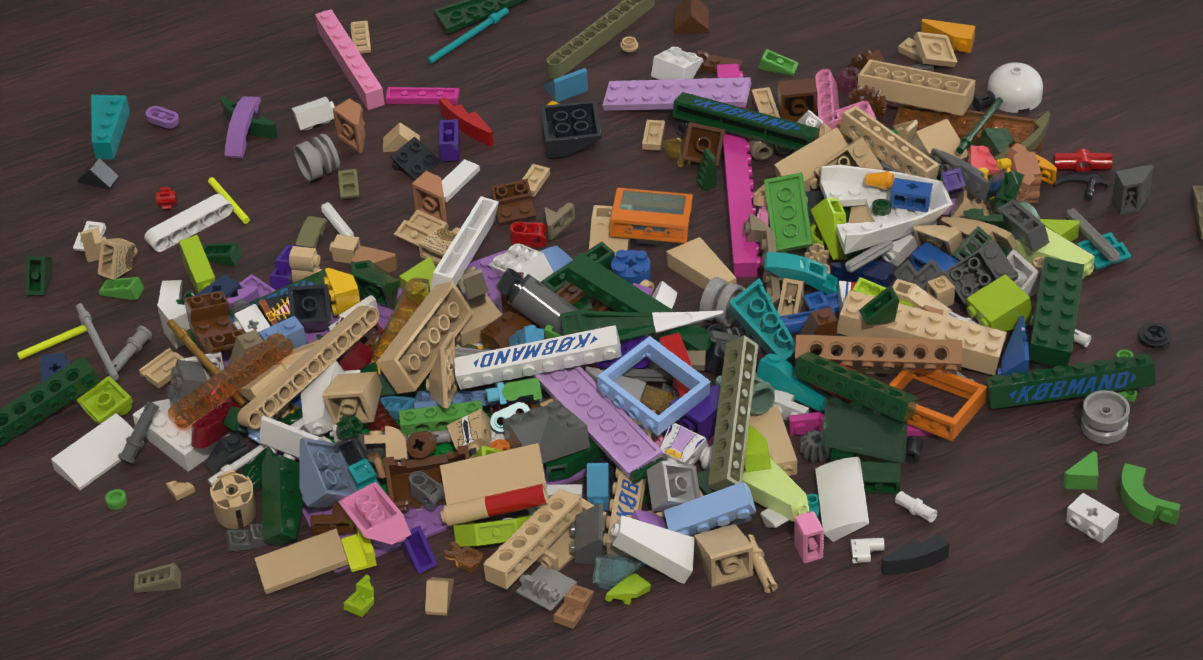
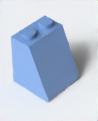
M295 316L258 332L264 341L267 360L271 365H275L276 358L280 353L307 344L304 327Z

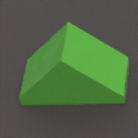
M1095 451L1064 473L1063 487L1065 489L1097 490L1099 474L1097 453Z

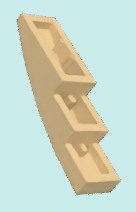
M943 217L941 219L945 226L958 228L962 233L963 239L967 238L979 226L993 238L992 240L995 239L997 243L1000 242L1011 249H1014L1018 244L1012 233L985 222L956 217ZM977 234L975 235V237H976L978 240H981V241L985 242V241H984L981 237H979Z

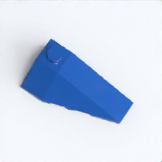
M1024 316L1019 317L1003 355L1001 368H997V375L1028 372L1029 349L1028 342H1026L1027 333Z

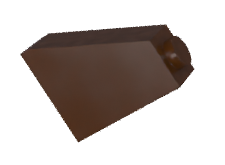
M827 307L810 312L799 335L837 336V319L831 308ZM814 349L811 353L820 355L822 351ZM837 349L832 352V355L836 354Z

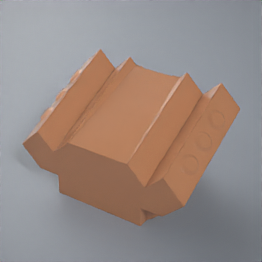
M1016 143L1005 157L1011 160L1012 165L1010 169L1024 174L1016 201L1038 202L1040 197L1041 171L1035 152H1027L1025 146Z

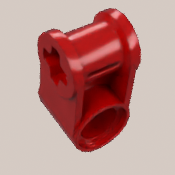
M514 222L510 226L511 244L520 243L527 247L541 248L546 244L545 234L547 233V226L540 222Z

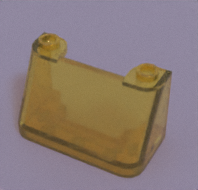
M412 278L406 283L375 342L372 352L374 362L378 361L430 293L429 279Z

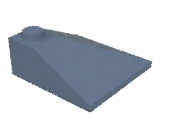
M307 438L300 439L299 488L302 493V499L308 507L323 508L333 506L334 502L339 505V500L358 491L347 469L349 465L342 452L335 451L334 449L336 443Z

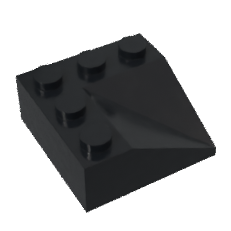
M596 100L541 106L547 158L566 157L602 139Z

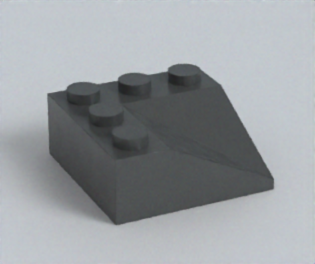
M557 401L550 402L548 405L539 408H532L521 414H513L509 418L503 419L505 440L509 442L510 446L514 449L539 443L542 463L590 448L587 425Z

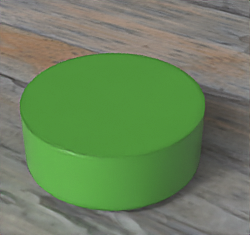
M120 489L109 491L105 496L107 507L112 510L123 508L127 504L126 493Z

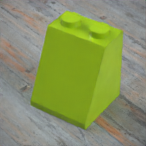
M1006 274L966 298L968 314L972 318L975 317L982 326L1004 332L1013 330L1020 316H1024L1025 326L1030 325L1032 318L1030 297Z

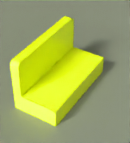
M357 527V534L341 539L351 572L377 566L370 538L364 537Z

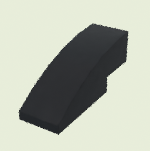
M939 533L923 543L915 538L882 558L881 573L883 575L904 574L936 565L949 558L950 544Z

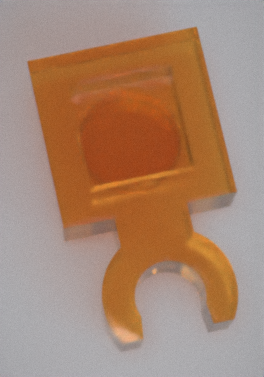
M456 542L450 543L451 550L454 551L444 550V557L446 559L454 560L455 566L470 573H473L485 559L484 553L467 545L461 549Z

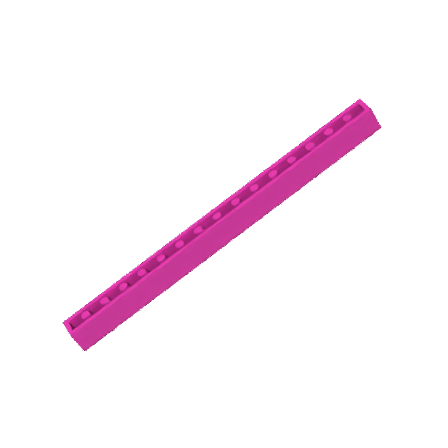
M739 64L717 65V78H743V71H739ZM725 131L723 154L734 276L736 278L757 277V269L761 268V257H757V255H760L759 243L747 241L746 233H743V224L747 222L749 214L756 216V205L752 204L754 191L751 192V190H754L753 179H749L752 178V166H748L751 165V154H747L750 151L749 142H746L749 141V138Z

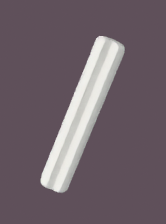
M328 202L322 204V212L340 235L353 236L352 230L332 205Z

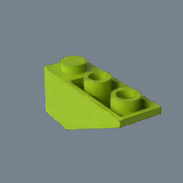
M825 198L811 209L813 219L818 225L821 236L833 260H846L847 254H844L836 232L837 224L846 223V213L839 198Z
M749 424L744 462L746 472L771 469L767 439Z

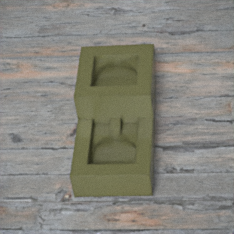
M357 169L338 171L341 199L360 197Z
M308 216L300 230L295 245L316 249L319 237L323 236L327 219Z

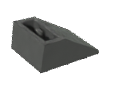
M995 239L944 271L965 305H967L966 298L1006 274L1011 280L1018 277L1015 269Z

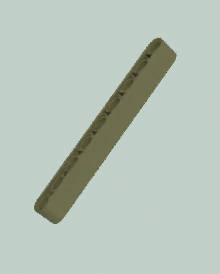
M623 0L547 58L548 77L556 79L565 75L655 6V0Z

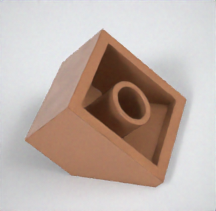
M348 99L333 108L336 134L338 138L361 153L363 152L365 141L363 109L359 103Z
M425 171L412 183L415 211L420 210L447 223L441 177Z

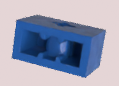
M894 178L890 197L892 207L928 212L933 183Z

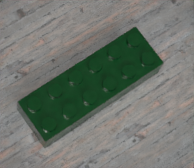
M1044 257L1039 276L1028 346L1030 361L1053 366H1068L1073 348L1084 264Z

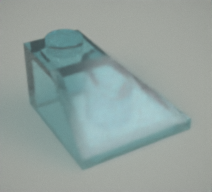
M604 553L596 556L592 583H597L599 588L611 589V586H616L647 564L636 558Z

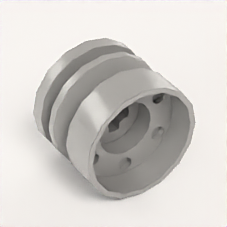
M321 134L318 138H312L311 144L305 141L294 146L296 162L303 176L308 181L322 177L323 172L329 174L340 169L338 153L331 139L326 134Z

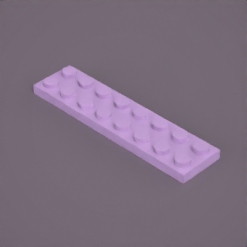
M750 77L609 81L602 106L604 111L673 109L674 100L682 92L730 105L746 107L751 79Z
M580 366L532 375L533 378H539L540 385L555 401L568 408L587 425L588 436L628 478L632 471L639 470L640 467L663 457V451L621 408L617 407L613 401L603 396L597 390V383Z

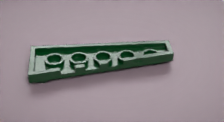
M464 0L434 9V15L445 32L450 34L484 19L494 12L497 13L505 7L509 8L525 0Z

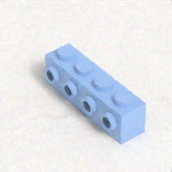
M745 482L664 510L668 530L688 536L707 532L716 526L728 525L730 521L749 517L750 514L756 513L751 490Z

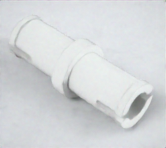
M903 491L897 494L895 503L908 509L910 514L918 515L930 523L936 519L938 511L923 504L922 500L914 499Z

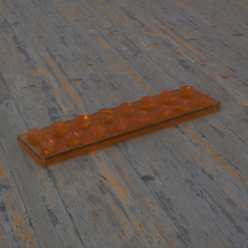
M899 104L894 125L917 120L916 131L948 119L959 139H962L965 135H968L985 112L966 110L963 116H954L947 112H935L932 109H920L912 105ZM993 114L983 128H1006L1015 140L1013 144L1010 143L1008 146H1014L1016 143L1021 144L1034 133V122L1038 119ZM982 128L981 131L977 134V136L973 139V141H976V142L978 141V139H979V137H980V135H981V133H982V131H983V128ZM1044 138L1037 146V150H1042Z

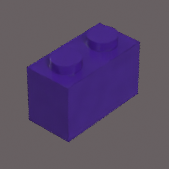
M458 119L440 120L439 147L441 161L460 160Z

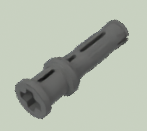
M147 401L131 436L126 438L125 447L122 453L118 454V457L135 464V457L139 449L144 446L142 441L159 409L158 405Z

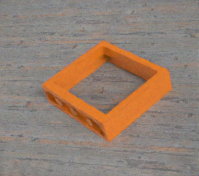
M917 368L914 371L902 370L889 384L903 390L912 379H916L969 399L953 418L917 404L913 417L904 421V423L951 441L956 438L985 404L987 386L942 369H936L933 372Z

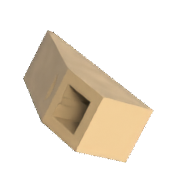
M900 279L895 281L893 289L897 292L898 298L913 304V307L922 309L924 305L943 310L944 316H948L952 312L950 308L916 284Z

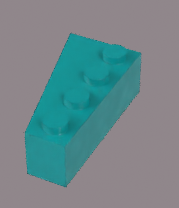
M91 95L92 145L96 159L114 160L130 114L127 96Z
M759 278L729 302L728 311L767 354H776L781 359L790 362L795 358L796 344L787 327L783 324L779 312L775 309L769 294L765 291L763 283Z

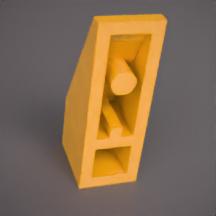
M922 19L921 32L948 35L953 51L971 53L975 39V26Z

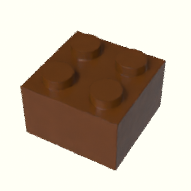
M814 78L777 82V110L780 118L797 122L808 110L817 116L818 91Z

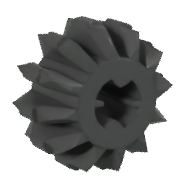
M813 428L811 432L805 431L804 436H801L799 451L805 460L810 459L812 463L814 461L821 463L823 459L829 461L834 437H831L830 432L824 433L822 429L816 431Z

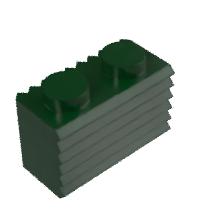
M870 460L861 462L864 491L867 494H898L900 492L901 463H894L893 461L873 462Z

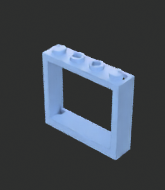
M650 336L597 376V390L603 396L613 401L617 407L626 411L631 418L639 421L647 430L649 429L657 436L710 394L711 381ZM646 356L691 389L660 415L655 414L613 382Z

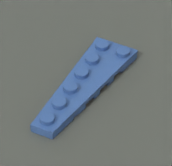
M485 389L458 390L451 404L481 400L482 406L498 405L499 402H487ZM418 391L414 401V409L439 406L430 397V391ZM531 395L521 396L514 401L506 400L507 403L505 405H513L518 402L531 405L539 402L540 399L533 400Z

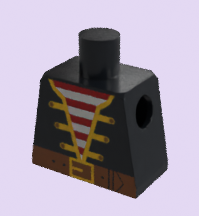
M288 294L260 300L257 303V307L270 326L290 318Z

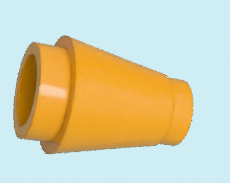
M889 171L866 174L865 185L885 190L893 186L894 173Z

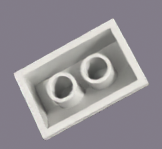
M262 416L259 442L265 445V448L267 446L270 447L274 454L278 450L284 453V457L292 460L300 459V439L307 438L325 441L308 432Z

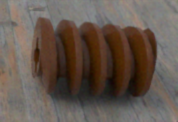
M429 431L414 432L407 439V451L414 458L428 457L436 450L437 438ZM424 441L425 445L420 448L418 444Z

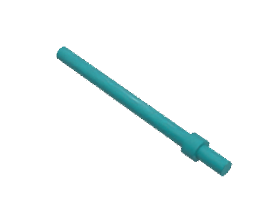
M505 7L497 13H492L488 16V19L428 57V63H434L490 25H495L502 17L509 13V10Z

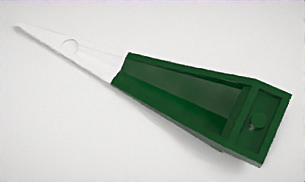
M577 310L560 313L564 336L616 325L620 343L722 316L724 311L650 313Z

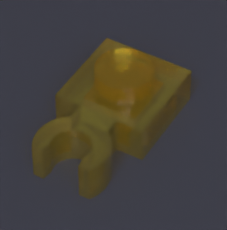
M680 138L664 140L662 146L671 158L677 159V164L680 167L683 166L684 161L688 165L691 164L692 161L681 159L682 140Z

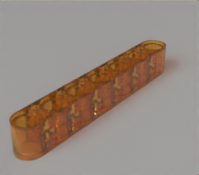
M281 333L271 335L172 405L168 410L169 419L180 428L188 427L288 356L293 350V342ZM217 389L216 393L211 395L212 391ZM200 401L199 405L194 407L195 403ZM183 413L182 417L177 419L178 415Z

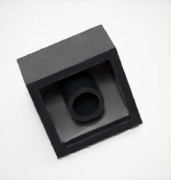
M328 284L288 287L290 317L295 316L305 330H329L331 311Z

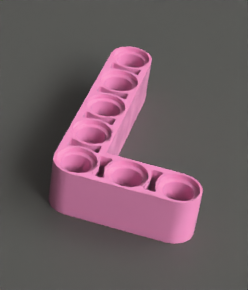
M822 69L817 72L815 79L818 91V118L832 129L838 128L843 113L854 106L859 107L876 119L867 101H861L839 109L837 83L829 69Z

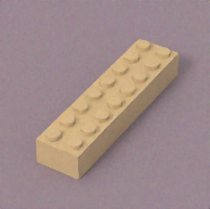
M848 291L840 313L837 333L853 337L962 340L961 367L995 375L1007 332L900 303L895 322L867 325L859 309L875 297L860 292ZM938 353L935 357L943 360L947 356L943 353Z

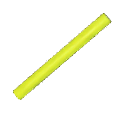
M213 177L210 178L208 183L232 204L233 212L244 224H247L250 221L249 217Z
M85 325L78 326L17 353L19 360H22L87 332Z

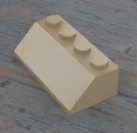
M836 127L774 164L777 177L802 172L805 191L817 189L820 186V177L815 172V169L847 146L840 130Z

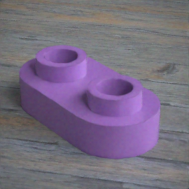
M153 106L145 112L148 122L161 127L172 129L179 124L178 114L174 111Z

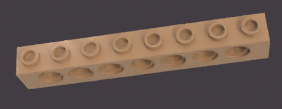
M796 335L795 362L798 356L808 351L812 352L814 349H820L822 353L818 356L837 364L841 363L849 368H853V366H860L862 369L882 367L884 370L903 368L906 371H914L917 368L928 372L936 371V369H945L946 372H957V370H961L962 340ZM836 349L843 352L840 356L832 355V352ZM856 350H860L863 352V355L860 357H855L852 355V353ZM876 351H882L884 355L880 358H877L873 356V353ZM896 352H903L905 354L902 358L894 356ZM922 352L926 356L923 359H917L914 355ZM938 353H943L947 357L939 360L935 356Z

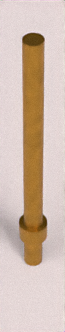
M170 319L167 325L175 333L180 343L183 342L242 408L248 404L247 400L190 339L189 333L184 328L181 329L173 319Z

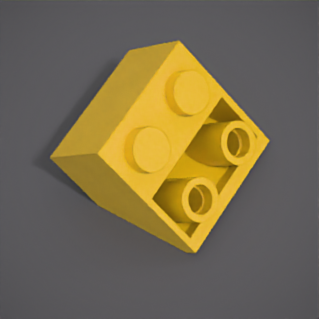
M326 268V277L323 278L324 284H328L329 302H332L331 310L333 316L337 315L339 320L340 314L360 302L359 290L353 275Z

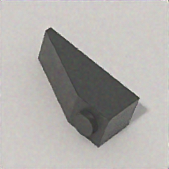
M1014 199L997 208L1021 242L1031 251L1035 252L1050 243L1045 225Z

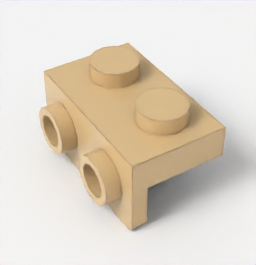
M99 227L80 232L87 262L99 260L101 240L106 239V237H101Z

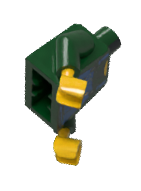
M1008 158L997 160V167L1001 171L990 175V177L987 168H978L985 173L984 178L991 182L985 201L993 206L992 214H1000L997 208L1013 199L1016 201L1024 174L1010 169L1012 163Z

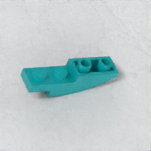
M765 253V270L783 279L804 281V283L826 294L838 292V278L827 273L826 265L806 257L788 253Z

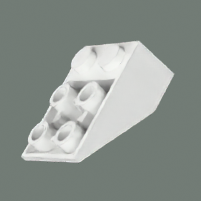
M520 243L512 245L508 249L509 251L496 256L493 262L488 264L500 277L507 268L513 269L516 272H523L524 278L527 274H530L540 282L554 273L544 253Z

